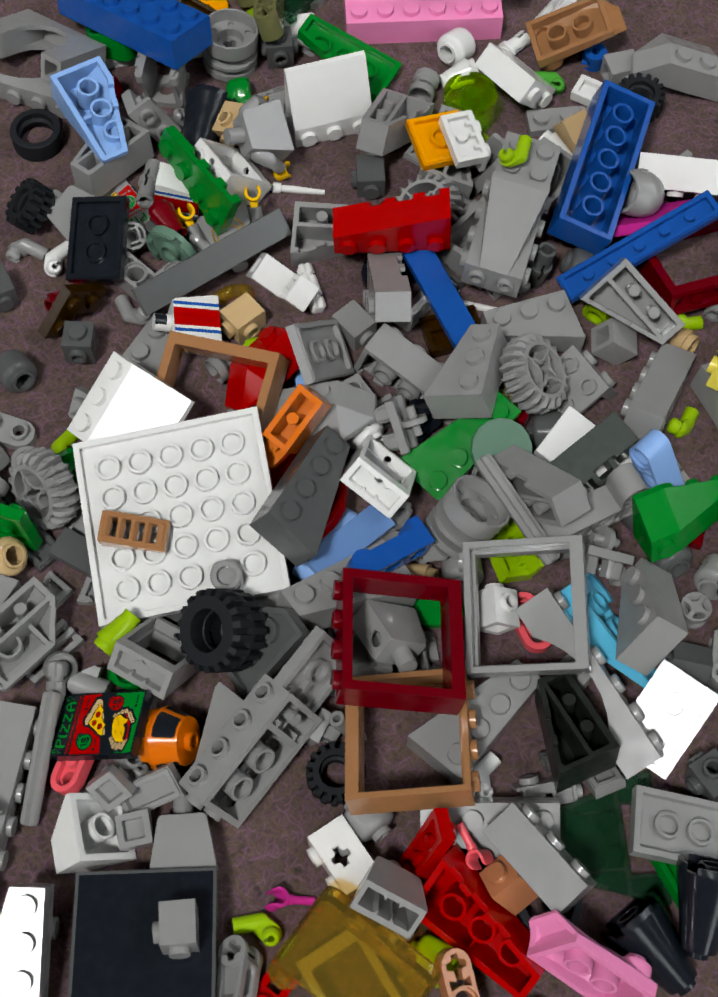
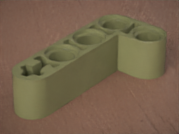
M236 0L239 7L253 6V16L262 41L272 42L283 36L284 0Z

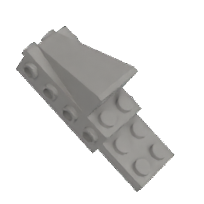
M507 131L502 149L504 148L506 152L508 147L512 150L516 149L520 134ZM532 138L530 152L525 163L512 168H506L500 164V159H498L491 180L486 179L481 196L486 197L485 202H478L474 219L479 220L477 226L471 225L466 242L471 243L470 249H463L459 266L464 267L460 282L514 298L517 297L521 284L527 286L532 269L526 266L528 260L534 262L539 246L534 243L535 237L541 238L546 221L540 219L542 214H548L552 198L548 197L561 146Z
M315 626L288 662L283 665L277 676L272 679L267 674H264L244 700L220 681L215 686L195 762L178 782L188 792L185 799L199 810H202L204 807L203 811L215 821L220 822L221 819H224L238 829L322 722V719L315 712L332 692V685H330L331 672L333 669L336 670V660L331 659L333 639L325 631Z

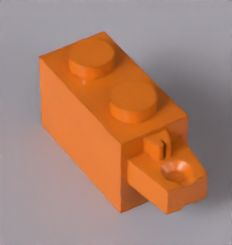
M298 384L262 433L267 438L265 449L268 465L272 469H275L290 454L298 453L333 406L310 386Z

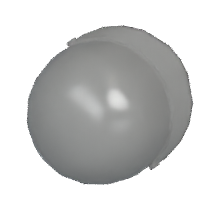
M630 169L629 173L632 175L621 213L636 218H646L656 213L664 202L665 191L662 181L655 174L648 172V169Z

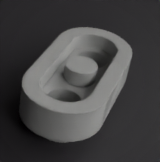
M0 412V445L17 450L20 447L33 446L35 444L37 434L30 422ZM18 431H24L22 435H15Z

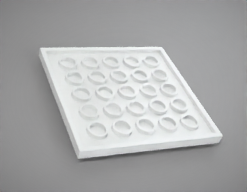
M257 406L72 444L98 625L101 629L119 616L125 609H128L141 621L148 618L181 613L183 606H188L187 600L190 596H196V592L199 590L215 588L210 580V572L213 566L222 560H232L241 567L244 581L240 589L244 590V593H250L254 598L280 593L281 590L291 586L286 557L249 526L273 491ZM102 511H117L170 521L166 553L102 546L97 541ZM115 522L113 524L111 535L113 537H115L117 523ZM126 524L125 539L129 538L131 524ZM139 526L137 541H142L144 526ZM152 527L150 543L155 544L157 527Z

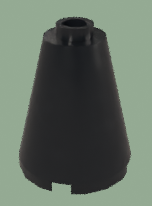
M197 84L196 89H191V86L187 88L184 96L183 136L193 147L200 137L220 142L221 137L213 132L212 128L224 102L231 101L227 98L228 93L226 91L205 84Z
M680 854L676 863L680 946L687 950V956L707 961L709 956H716L718 953V858L689 854L687 861L683 854Z
M654 891L643 894L647 899L645 902L639 905L636 900H633L606 924L610 932H601L600 936L608 946L621 956H625L628 953L643 956L652 967L651 979L669 995L678 993L679 996H683L695 987L696 981L694 979L697 976V971L690 957L686 955L687 951L680 946V937L661 899Z

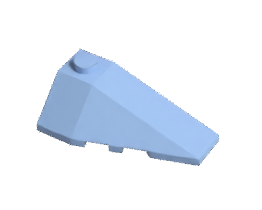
M94 57L50 75L53 99L65 118L102 164L128 154L113 76L101 57Z

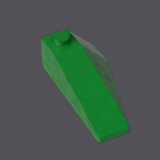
M714 475L709 481L698 482L696 478L688 479L685 485L680 486L664 483L632 496L634 538L652 563L663 558H669L681 551L718 520V475Z

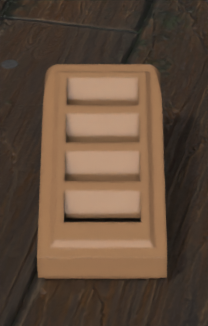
M103 510L97 541L102 546L166 553L171 522ZM114 522L117 523L115 537L111 536ZM126 524H131L129 538L125 539ZM139 526H144L142 541H137ZM152 527L158 528L155 544L150 543Z

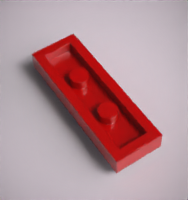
M448 808L433 809L400 858L401 867L418 876L422 881V886L455 842L456 828L454 823L450 821Z

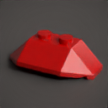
M269 326L259 333L258 338L248 346L280 353L290 361L284 383L299 369L285 327ZM232 362L229 370L225 407L236 411L256 405L266 369Z

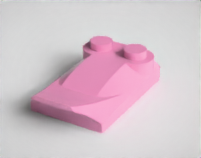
M556 909L531 917L528 921L530 926V942L526 956L582 996L656 997L658 984L651 979L652 967L643 956L635 953L620 956L611 949L597 943Z

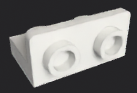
M472 110L441 115L438 123L456 169L476 165L478 172L485 171L488 160L491 158V151L488 143H485L483 140L480 122L475 120Z

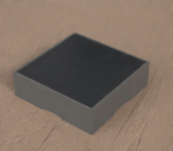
M217 867L76 872L68 997H217L218 964L216 945L220 929V876ZM195 898L198 906L200 952H191V956L185 959H171L169 955H163L159 944L153 943L152 923L153 921H159L158 902Z

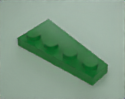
M498 391L492 418L457 419L400 459L417 471L414 481L439 501L458 477L467 475L475 466L472 462L470 448L471 439L475 431L485 422L496 418H506L515 421L522 412Z

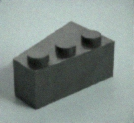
M572 674L547 675L538 679L535 705L556 794L615 767L620 745Z

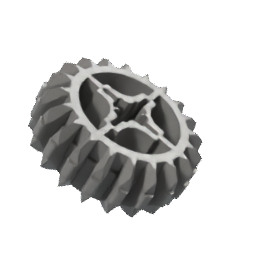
M428 172L425 178L417 174L415 182L408 179V186L406 188L399 187L400 196H393L398 201L413 199L414 193L425 192L426 196L439 194V189L450 187L451 227L459 220L458 217L465 214L464 209L461 207L465 202L460 196V189L455 186L451 179L445 178L439 173L435 176L433 173Z
M533 333L518 336L507 343L506 347L502 349L503 355L499 357L502 366L498 370L503 374L501 382L505 383V393H510L511 402H517L518 408L525 410L527 414L542 415L555 410L566 399L565 392L569 390L566 384L569 377L565 374L567 367L561 361L563 356L557 354V347L551 346L550 340L543 339L541 334L534 335Z
M42 446L24 450L15 459L11 460V467L8 468L11 475L8 481L12 484L10 491L15 495V502L27 511V515L33 520L36 527L41 526L44 530H53L67 525L68 522L77 516V510L80 509L77 502L80 499V495L76 492L78 485L74 483V475L69 472L68 464L62 462L60 455H55L52 449H46Z

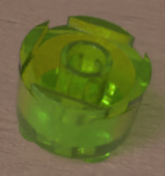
M470 72L469 75L461 76V73L456 74L445 85L443 105L461 111L472 110L475 120L480 122L482 132H485L492 126L495 120L498 92L495 89L496 85L488 76L482 73Z

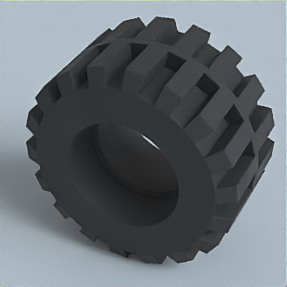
M206 588V590L197 591L196 596H190L187 600L188 606H183L181 610L182 619H178L180 633H177L178 641L182 643L180 647L182 654H187L186 661L190 665L194 664V669L204 671L205 673L239 672L253 665L252 661L258 660L261 656L259 649H264L266 643L263 641V636L267 635V627L263 625V622L266 621L265 614L260 613L261 605L258 601H253V595L244 593V590ZM221 625H222V627H223V634H222V636H221Z

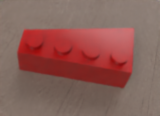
M450 187L439 189V194L426 196L425 192L414 193L413 199L398 201L396 197L386 198L380 205L375 206L370 202L333 208L335 254L352 255L365 252L381 254L393 251L410 253L421 250L439 252L450 249Z
M455 844L441 859L423 886L428 912L421 923L453 948L464 950L468 954L471 963L512 996L526 997L545 971L544 968L526 956L530 942V932L517 916L491 898L479 875L480 872L468 868L465 861L466 855Z

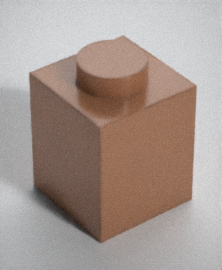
M502 854L479 873L491 898L515 916L539 897Z

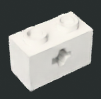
M341 814L307 837L310 848L306 852L316 868L322 865L328 873L329 877L325 881L334 896L337 897L341 894L345 901L354 896L360 882L374 861ZM336 853H339L342 857L348 855L345 867L341 863L334 864Z

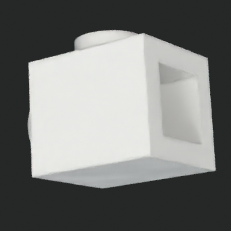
M489 583L484 586V589L478 591L480 632L500 635L520 627L519 615L515 611L518 608L517 590L505 588L502 583Z

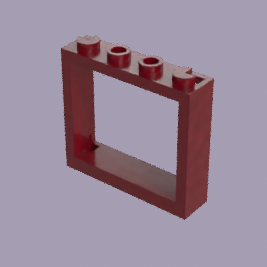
M718 220L685 239L718 231ZM656 256L637 266L644 279L676 315L718 304V275L675 286Z
M343 567L339 580L333 581V592L331 595L332 600H337V609H333L331 617V629L336 630V639H333L331 644V659L336 660V670H332L330 685H332V689L336 690L335 704L458 715L466 701L461 580ZM353 592L440 601L443 688L352 680Z

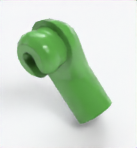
M535 71L556 89L553 94L563 93L566 85L556 72Z

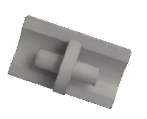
M403 393L394 395L384 404L374 409L376 421L379 424L391 422L393 428L392 432L383 435V443L390 451L400 450L402 455L410 453L412 448L419 445L416 436L423 434L420 424L428 420L425 413L417 414L414 405L406 406Z
M602 526L596 533L592 532L589 536V540L594 542V545L585 544L586 573L595 575L598 560L600 559L602 564L599 577L620 581L624 565L633 566L635 556L613 551V547H619L620 540L616 538L613 528Z

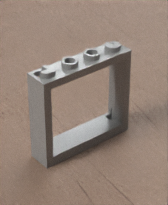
M569 535L462 542L463 552L459 553V560L457 562L458 570L463 572L464 584H461V595L465 610L463 637H465L466 650H464L466 674L471 678L592 673L585 542L583 536ZM570 553L575 661L481 665L477 558Z

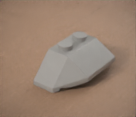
M661 33L632 54L631 74L633 73L634 77L637 76V73H642V77L650 74L651 80L655 77L658 78V84L663 83L664 87L718 102V56L710 47Z
M338 380L306 385L310 386L333 405L310 437L328 425L346 442L360 433L367 425L370 426L376 422L375 413L373 412L377 408L376 394ZM296 387L282 389L275 415Z
M34 576L0 606V692H8L56 648L57 599Z

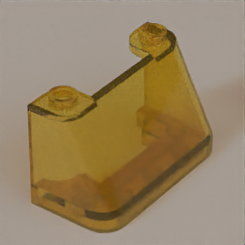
M327 886L317 897L269 963L266 970L270 974L271 981L282 990L287 988L295 990L298 986H301L313 997H430L441 978L440 971L435 964L389 928L351 909L349 904L352 899L334 886Z

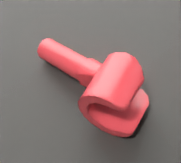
M463 822L457 824L456 828L468 850L465 858L468 868L482 870L478 860L479 857L484 865L491 864L493 862L492 853L488 849H478Z

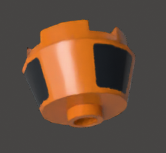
M168 705L149 710L148 723L139 751L141 762L148 763L151 766L150 769H156L169 762H173L176 769L192 764L200 744V728L196 719Z

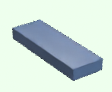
M369 505L320 544L317 556L305 563L315 574L353 555L357 550L372 546L390 532L396 524L391 518L389 519L375 507Z

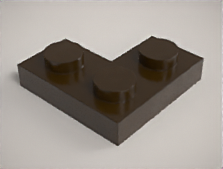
M100 282L63 285L37 332L45 339L62 337L64 322L73 321L76 314L96 311L102 305V299L108 289Z

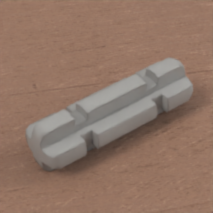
M50 661L46 667V676H50L49 680H46V691L61 694L56 726L66 696V680L63 679V675H66L67 664L64 661Z

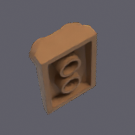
M579 0L525 23L538 65L545 71L556 70L563 64L564 58L627 30L619 6H615L606 0Z

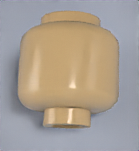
M11 536L0 537V574L7 577L16 576L27 565V549L18 538Z

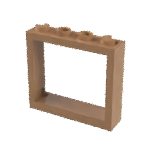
M170 331L157 377L171 387H174L183 352L266 369L256 404L262 432H264L274 418L290 361L277 352Z
M466 668V701L459 712L462 784L365 792L364 707L345 705V802L351 815L475 806V792H481L479 771H474L473 761L479 760V748L477 739H472L471 730L477 729L476 709H470V699H476L474 680L468 681ZM442 669L354 676L352 680L443 688Z

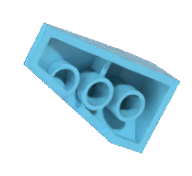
M586 573L590 646L594 647L597 645L608 664L645 688L657 669L654 668L645 676L615 660L619 617L614 615L608 605L614 600L596 575ZM569 582L559 591L568 601L570 607L566 610L573 619L571 582Z

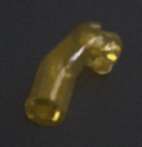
M246 283L229 284L211 294L218 296L219 307L246 292L254 299V293L250 290L251 286Z

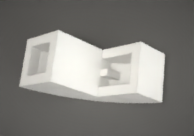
M261 252L246 274V277L302 312L306 310L320 289L304 276L292 272L267 253Z

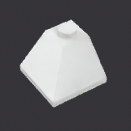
M68 793L65 795L51 838L56 874L87 872L137 859L135 849L125 852L119 850L114 816L125 813L121 804L108 813L90 793Z

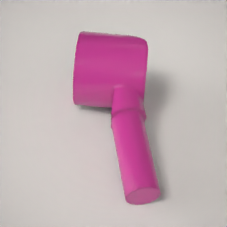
M281 886L265 893L266 895H274L278 899V903H270L265 906V909L270 912H275L286 905L315 906L316 903L315 897L289 894Z

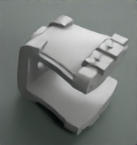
M138 52L134 76L136 82L140 83L143 88L142 96L144 98L149 96L160 107L181 108L184 103L185 88L189 85L190 73L186 72V64L177 70L170 68L169 75H161L157 73L155 60ZM170 87L173 93L163 95L160 91L163 88Z

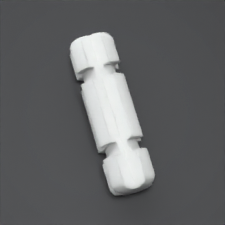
M309 262L299 264L297 273L320 288L317 277L313 274L315 271L312 264ZM321 289L318 290L308 305L313 314L325 311L326 303L324 297L320 296L322 295Z

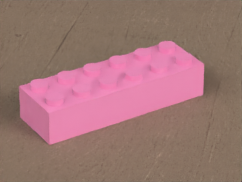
M344 0L345 31L366 44L436 42L442 35L457 27L467 29L472 34L474 40L501 39L503 25L501 0Z

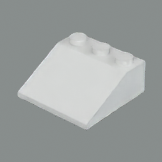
M364 50L284 69L286 122L295 148L301 146L311 147L318 142L326 140L335 141L351 134L359 135L362 117L372 105Z
M113 351L67 430L84 442L182 422L195 402L138 363Z

